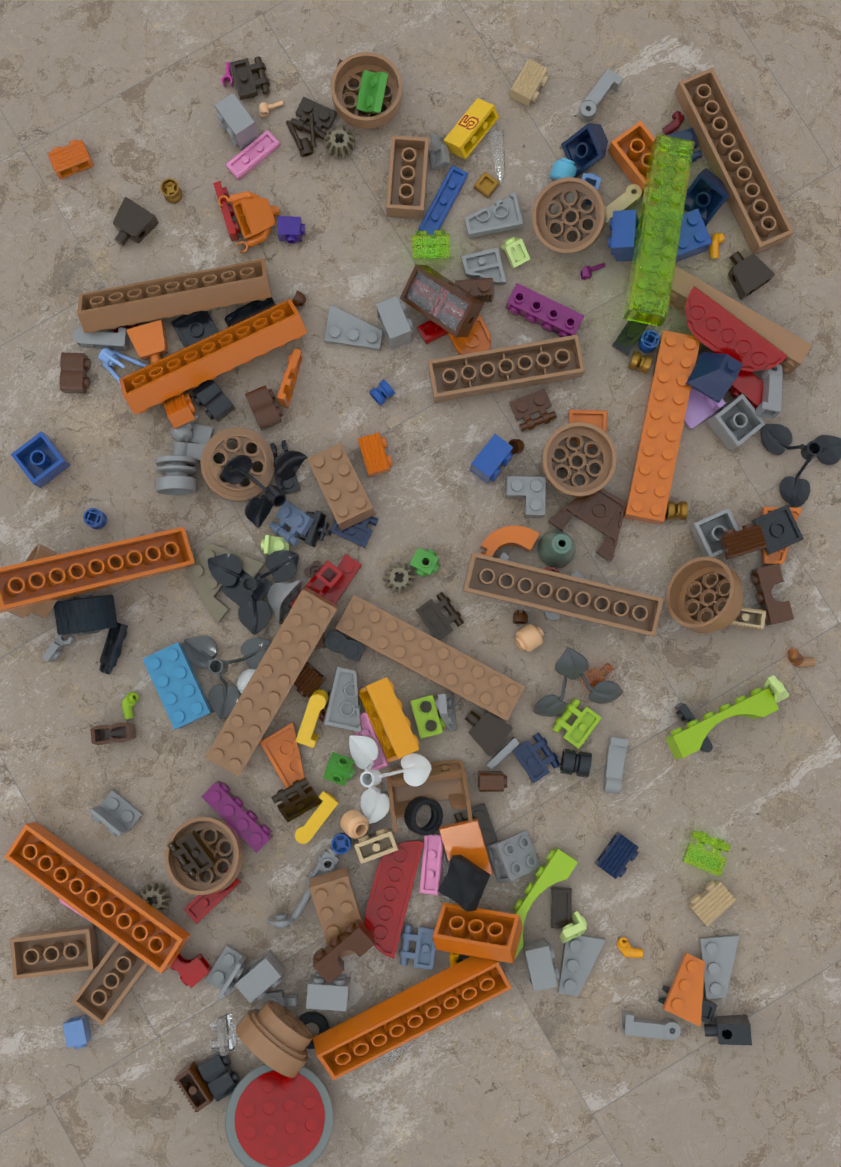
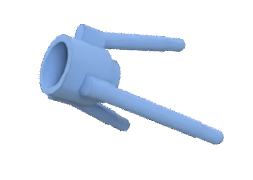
M105 347L98 357L103 362L102 366L118 382L120 377L110 366L114 367L117 364L121 368H125V365L119 361V357L142 367L148 366L119 353L115 349L112 351L108 347Z

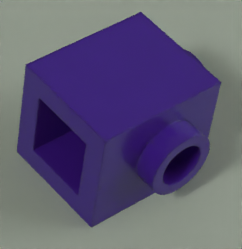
M278 216L277 235L279 241H286L290 244L302 242V235H305L306 227L305 224H302L301 217Z

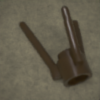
M310 113L311 141L308 138L299 139L292 122L287 120L286 124L298 147L300 156L307 157L314 154L313 148L317 147L315 141L313 113Z

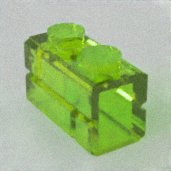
M434 230V234H427V231H416V235H412L413 259L450 257V234H446V230Z

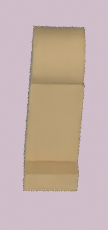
M629 185L625 193L606 207L607 219L605 228L609 226L610 218H613V211L629 210L639 201L642 194V189L639 185Z

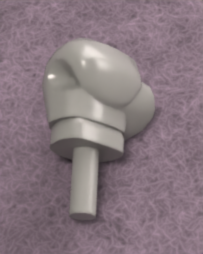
M195 420L176 429L172 427L170 430L171 436L178 442L190 441L193 430L191 424Z

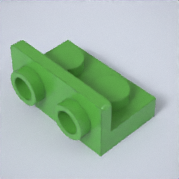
M367 70L363 71L356 103L357 110L370 114L381 112L388 73L382 71L377 73Z

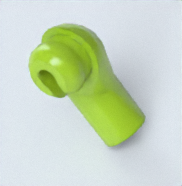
M129 692L121 702L125 720L134 718L132 708L139 700V695L136 692Z

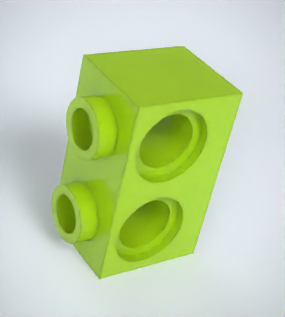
M433 695L410 701L420 739L443 733L442 728H446L443 719L438 716L436 708L437 698H434ZM424 701H428L432 705L431 710L427 713L420 709V705ZM428 720L436 722L437 727L434 731L426 729L425 724Z

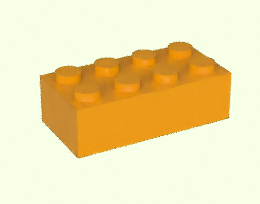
M386 677L358 690V696L388 762H391L419 750V741L410 729L411 723L408 717L404 716L401 701L395 696L393 683Z

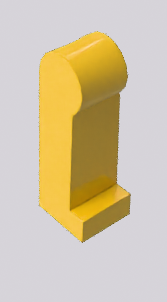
M319 689L312 694L295 742L311 748L315 747L319 735L314 732L321 711L329 699L326 691Z
M326 790L319 796L323 802L307 823L296 830L295 839L298 843H308L340 802Z

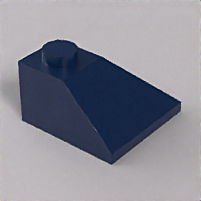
M588 123L561 144L567 159L575 162L574 165L577 168L575 177L580 176L605 157L608 140L600 124Z
M706 168L698 174L677 203L688 212L698 209L705 226H707L730 195L721 179Z
M702 352L686 384L719 403L736 380L743 363L727 354Z

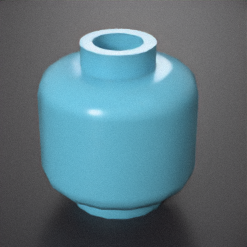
M562 157L560 160H556L552 167L550 178L555 181L560 178L575 177L577 168L574 165L575 162Z

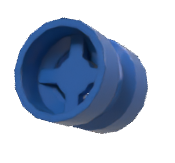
M654 330L645 331L638 341V348L643 353L653 352L659 344V334Z
M384 379L377 388L369 391L372 398L380 406L385 403L387 398L395 395L392 387Z
M90 508L84 513V522L93 529H102L107 524L105 513L96 508Z
M344 832L336 834L331 842L332 850L337 854L348 852L352 845L351 838Z

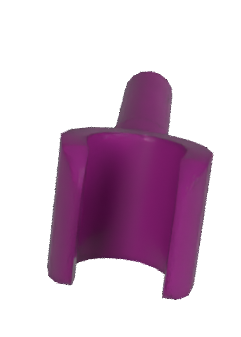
M605 263L592 267H583L580 272L581 279H590L592 277L591 272L604 268Z

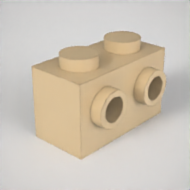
M387 827L377 830L374 836L369 837L367 834L358 838V842L354 844L361 864L398 850L393 830H387Z

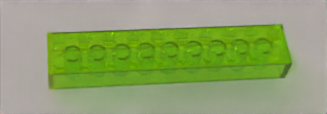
M657 134L652 144L623 319L661 327L667 318L695 141Z

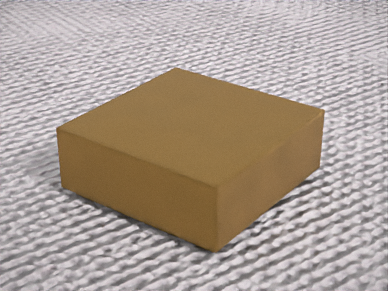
M485 171L473 188L488 199L500 182Z

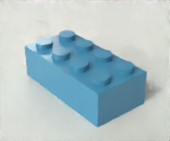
M177 642L143 658V662L174 730L183 728L214 713L182 643Z

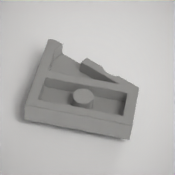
M498 248L461 256L466 277L475 279L493 278V283L506 284Z
M454 693L438 694L436 708L439 710L440 716L448 730L455 731L457 730Z

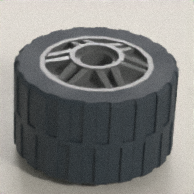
M93 594L74 596L71 600L57 601L54 605L58 635L93 634L118 626L113 595L93 597Z

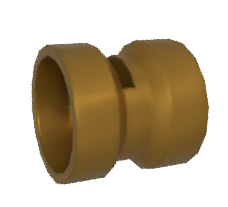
M168 178L161 183L160 190L168 203L176 204L182 199V191L176 180Z
M635 350L628 368L632 370L638 369L641 373L647 374L653 357L641 355V352Z
M668 501L665 514L666 520H673L674 518L686 520L688 515L687 502L680 501L679 503H674L673 501Z

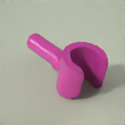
M230 62L226 63V73L221 79L224 87L227 80H230L231 87L234 86L230 74Z

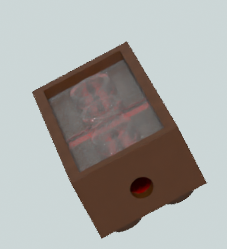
M415 264L400 296L402 301L455 337H468L484 305L482 301L428 265Z

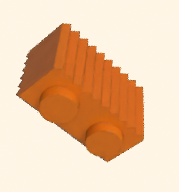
M82 139L72 140L69 142V145L55 147L51 152L47 153L59 179L69 177L94 166Z
M183 392L181 395L173 396L163 403L167 417L174 429L196 420L193 414L196 412L189 393L185 394Z
M380 432L358 438L368 477L390 472V466L393 463L390 454L386 455L384 449L388 447L385 436L381 437Z

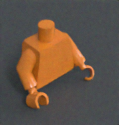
M249 191L232 194L230 198L226 195L219 197L218 203L221 207L223 206L221 204L222 198H226L228 203L232 202L244 240L248 239L246 242L240 241L237 243V245L244 243L246 246L245 250L240 252H246L249 246L254 247L266 240L271 233V226L276 223L274 217L279 216V208L276 205L270 206L267 198H260L259 195Z

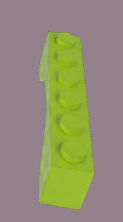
M760 687L749 691L751 695L747 697L745 695L739 696L734 699L735 703L731 705L729 703L723 704L718 707L719 711L715 713L713 711L707 712L702 715L703 719L699 721L697 719L691 720L686 723L687 727L683 729L678 727L671 730V735L665 737L674 759L685 758L700 750L707 734L726 718L745 716L757 719L779 710L770 689L761 690Z
M558 847L548 852L545 858L547 859L544 866L540 865L535 872L537 877L533 883L529 882L524 889V897L522 900L519 898L513 906L515 910L512 914L520 915L523 928L526 915L539 894L551 885L568 879L578 863ZM523 930L521 933L515 958L524 946Z

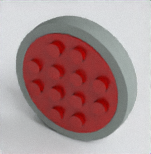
M266 1064L254 1069L235 1087L229 1099L225 1115V1130L228 1143L233 1154L245 1167H310L326 1148L333 1124V1110L329 1094L320 1079L305 1067L300 1070L295 1078L284 1076Z

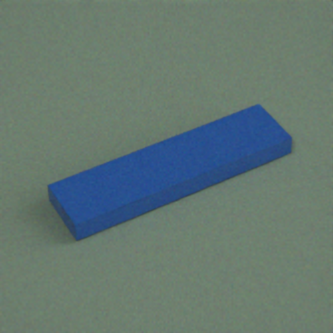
M453 165L451 166L418 228L419 232L433 239L436 238L468 177L467 172Z

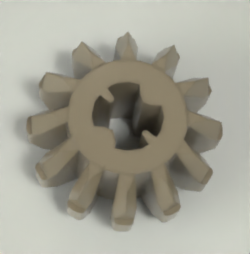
M344 125L341 129L335 126V131L329 129V135H325L324 138L326 141L324 145L325 149L328 150V154L330 156L334 154L336 159L339 155H342L343 159H345V154L351 156V150H355L354 142L356 141L350 129L346 131Z
M396 562L397 568L390 564L389 567L392 571H384L390 577H384L383 581H390L385 587L388 589L393 586L391 593L394 594L396 588H398L399 595H402V588L409 592V588L406 585L408 584L413 587L414 583L409 580H413L416 577L415 575H409L413 572V568H409L406 571L407 563H404L403 567L400 568V562ZM399 574L401 576L403 574V582H395V575Z
M153 882L152 886L146 884L144 886L145 890L141 889L139 891V894L142 896L140 898L163 914L164 909L170 907L166 903L172 900L171 897H166L170 890L163 891L165 885L161 884L158 887L157 882ZM155 895L157 897L156 900L158 901L156 903H153L151 901L153 900V898L151 899L150 897H153Z

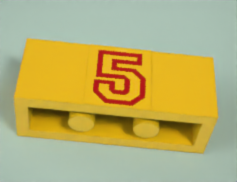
M479 98L475 100L444 139L450 153L465 160L499 119L493 104Z

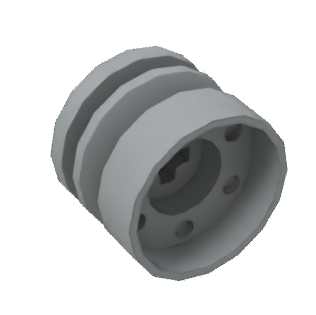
M169 455L156 458V465L160 466L156 468V472L165 475L156 479L157 493L188 495L197 492V479L188 476L197 472V469L193 467L197 465L195 458L183 455Z

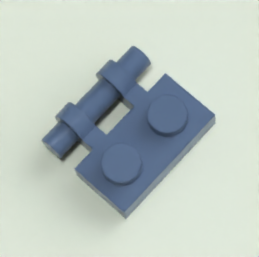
M286 500L276 515L280 522L277 524L272 521L269 524V528L277 536H282L288 544L297 546L300 543L297 536L299 533L305 536L315 519ZM288 525L292 528L289 532L285 530Z
M405 924L404 932L401 935V939H403L402 949L399 950V957H401L400 965L407 966L408 959H414V968L433 970L436 947L432 936L435 928L418 926V933L415 934L412 933L413 925ZM411 941H416L415 952L409 950Z

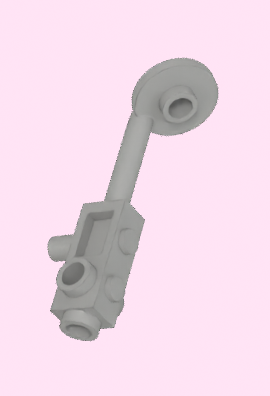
M332 848L324 849L322 854L318 856L317 863L310 870L309 877L305 882L308 888L293 914L277 913L267 919L268 925L274 926V928H286L299 918L312 897L309 890V878L332 872L339 860L338 854Z

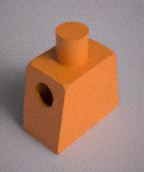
M161 319L126 330L142 360L150 359L152 364L161 360V355L168 353L165 324Z

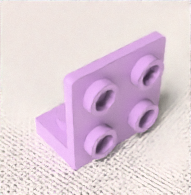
M691 387L684 422L689 429H693L720 410L726 402L722 398L717 403Z

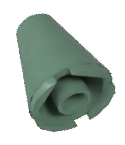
M560 530L546 533L538 544V555L541 561L553 568H562L568 565L576 553V545L573 538Z

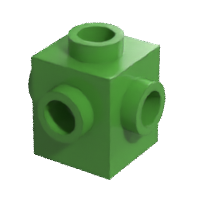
M419 547L409 564L410 567L416 569V574L424 578L426 575L430 577L432 573L436 574L440 566L437 563L439 558L436 557V552L430 549L425 551ZM428 561L429 564L423 565V562Z
M332 752L323 778L345 786L348 779L352 780L355 769L352 768L354 760Z

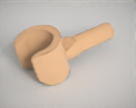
M283 101L273 104L262 102L259 105L260 117L269 116V110L283 106Z

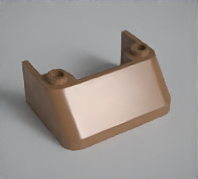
M454 759L430 763L432 770L427 780L419 786L407 784L403 777L404 773L387 776L394 833L398 832L397 818L404 817L408 803L420 796L428 797L435 801L449 800L452 808L467 809L468 821L473 822L467 778L462 761ZM402 767L393 768V769L389 770L388 772H392V771H396V770H401V769H403V768H402Z

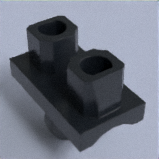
M318 510L316 512H306L315 520L305 536L300 533L298 535V538L314 548L318 540L323 541L325 535L331 536L332 534L331 531L327 530L329 523L324 522L326 515Z

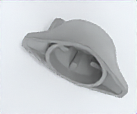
M296 580L293 583L280 582L270 587L268 602L270 609L275 612L278 623L280 620H284L290 612L291 608L288 605L300 592L302 580Z

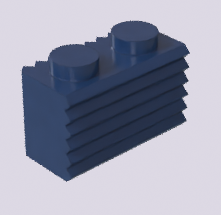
M616 832L595 861V864L613 878L617 879L618 876L621 878L627 870L625 866L629 860L633 861L639 853L637 849L639 847L619 832Z

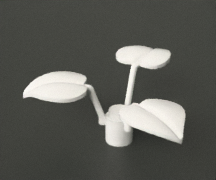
M349 736L352 759L356 766L365 769V772L360 776V782L369 789L363 792L361 796V808L369 824L383 819L390 810L389 796L381 793V789L375 785H378L383 777L404 773L403 777L407 784L411 786L422 785L432 770L431 764L424 756L411 753L401 759L403 769L381 774L376 769L371 770L374 766L373 761L379 756V747L376 741L368 736Z

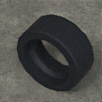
M422 796L416 797L408 803L405 809V824L409 830L416 834L424 836L434 834L442 824V808L434 799ZM423 805H429L431 808V818L427 825L419 827L416 823L417 812Z

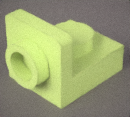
M510 237L504 241V245L500 246L502 250H505L512 268L530 260L522 238Z
M265 535V539L261 541V550L264 551L266 556L275 551H289L290 544L285 542L283 537Z
M774 675L767 678L763 689H770L776 703L789 697V693L781 681Z
M578 911L574 912L571 917L573 923L562 928L563 931L559 936L562 943H566L585 933L587 923Z

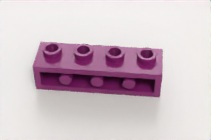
M516 283L505 307L512 315H520L531 324L536 323L547 332L553 331L557 333L559 337L575 335L584 318V315Z
M215 782L201 797L257 853L273 837L272 831L267 825H262L257 820L258 817L252 810L248 811L243 806L244 802L238 796L234 797L230 792L231 789L224 782Z

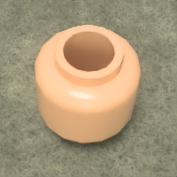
M527 624L516 632L514 640L521 651L531 652L543 644L542 637L544 633L539 626L535 627L533 624Z
M352 809L342 816L340 827L350 838L358 839L368 831L369 821L360 811Z

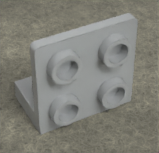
M112 790L99 806L93 807L89 811L92 814L91 817L96 822L105 824L108 827L107 831L114 836H122L128 833L143 815L140 810L115 790Z
M526 830L503 841L486 845L491 866L498 883L511 882L540 866Z
M228 944L205 979L221 990L217 997L219 1000H221L223 995L228 996L237 982L234 978L238 979L247 965L244 962L247 956Z

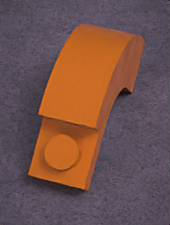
M524 526L502 527L491 533L483 541L480 548L485 550L486 553L482 552L481 554L493 557L499 548L506 545H514L530 552L540 533Z

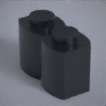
M207 380L192 390L195 394L193 399L199 406L203 404L207 410L204 412L211 420L215 418L219 422L235 409L231 401L213 380Z
M329 631L324 641V645L328 649L342 653L352 661H360L365 651V648L359 642L348 640L344 635L336 631Z
M221 1050L198 1064L199 1072L217 1102L233 1093L235 1087L241 1081L238 1073L230 1068L231 1062L226 1053L223 1054Z

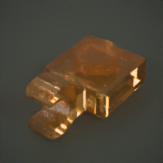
M609 663L605 664L599 671L593 667L585 674V677L589 684L594 687L598 682L605 681L604 677L614 668ZM581 677V678H580V681H581V682L584 684V686L588 689V687L586 686L584 680H583L582 677Z

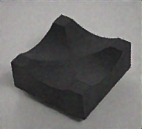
M454 855L450 859L447 875L440 884L438 892L454 900L466 912L475 911L490 874L464 856Z

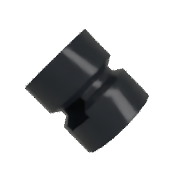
M564 748L560 763V773L572 775L575 772L576 776L588 778L591 769L592 753L580 751L576 754L575 750Z

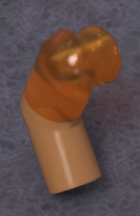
M795 648L788 651V659L795 667L815 666L814 657L804 658Z

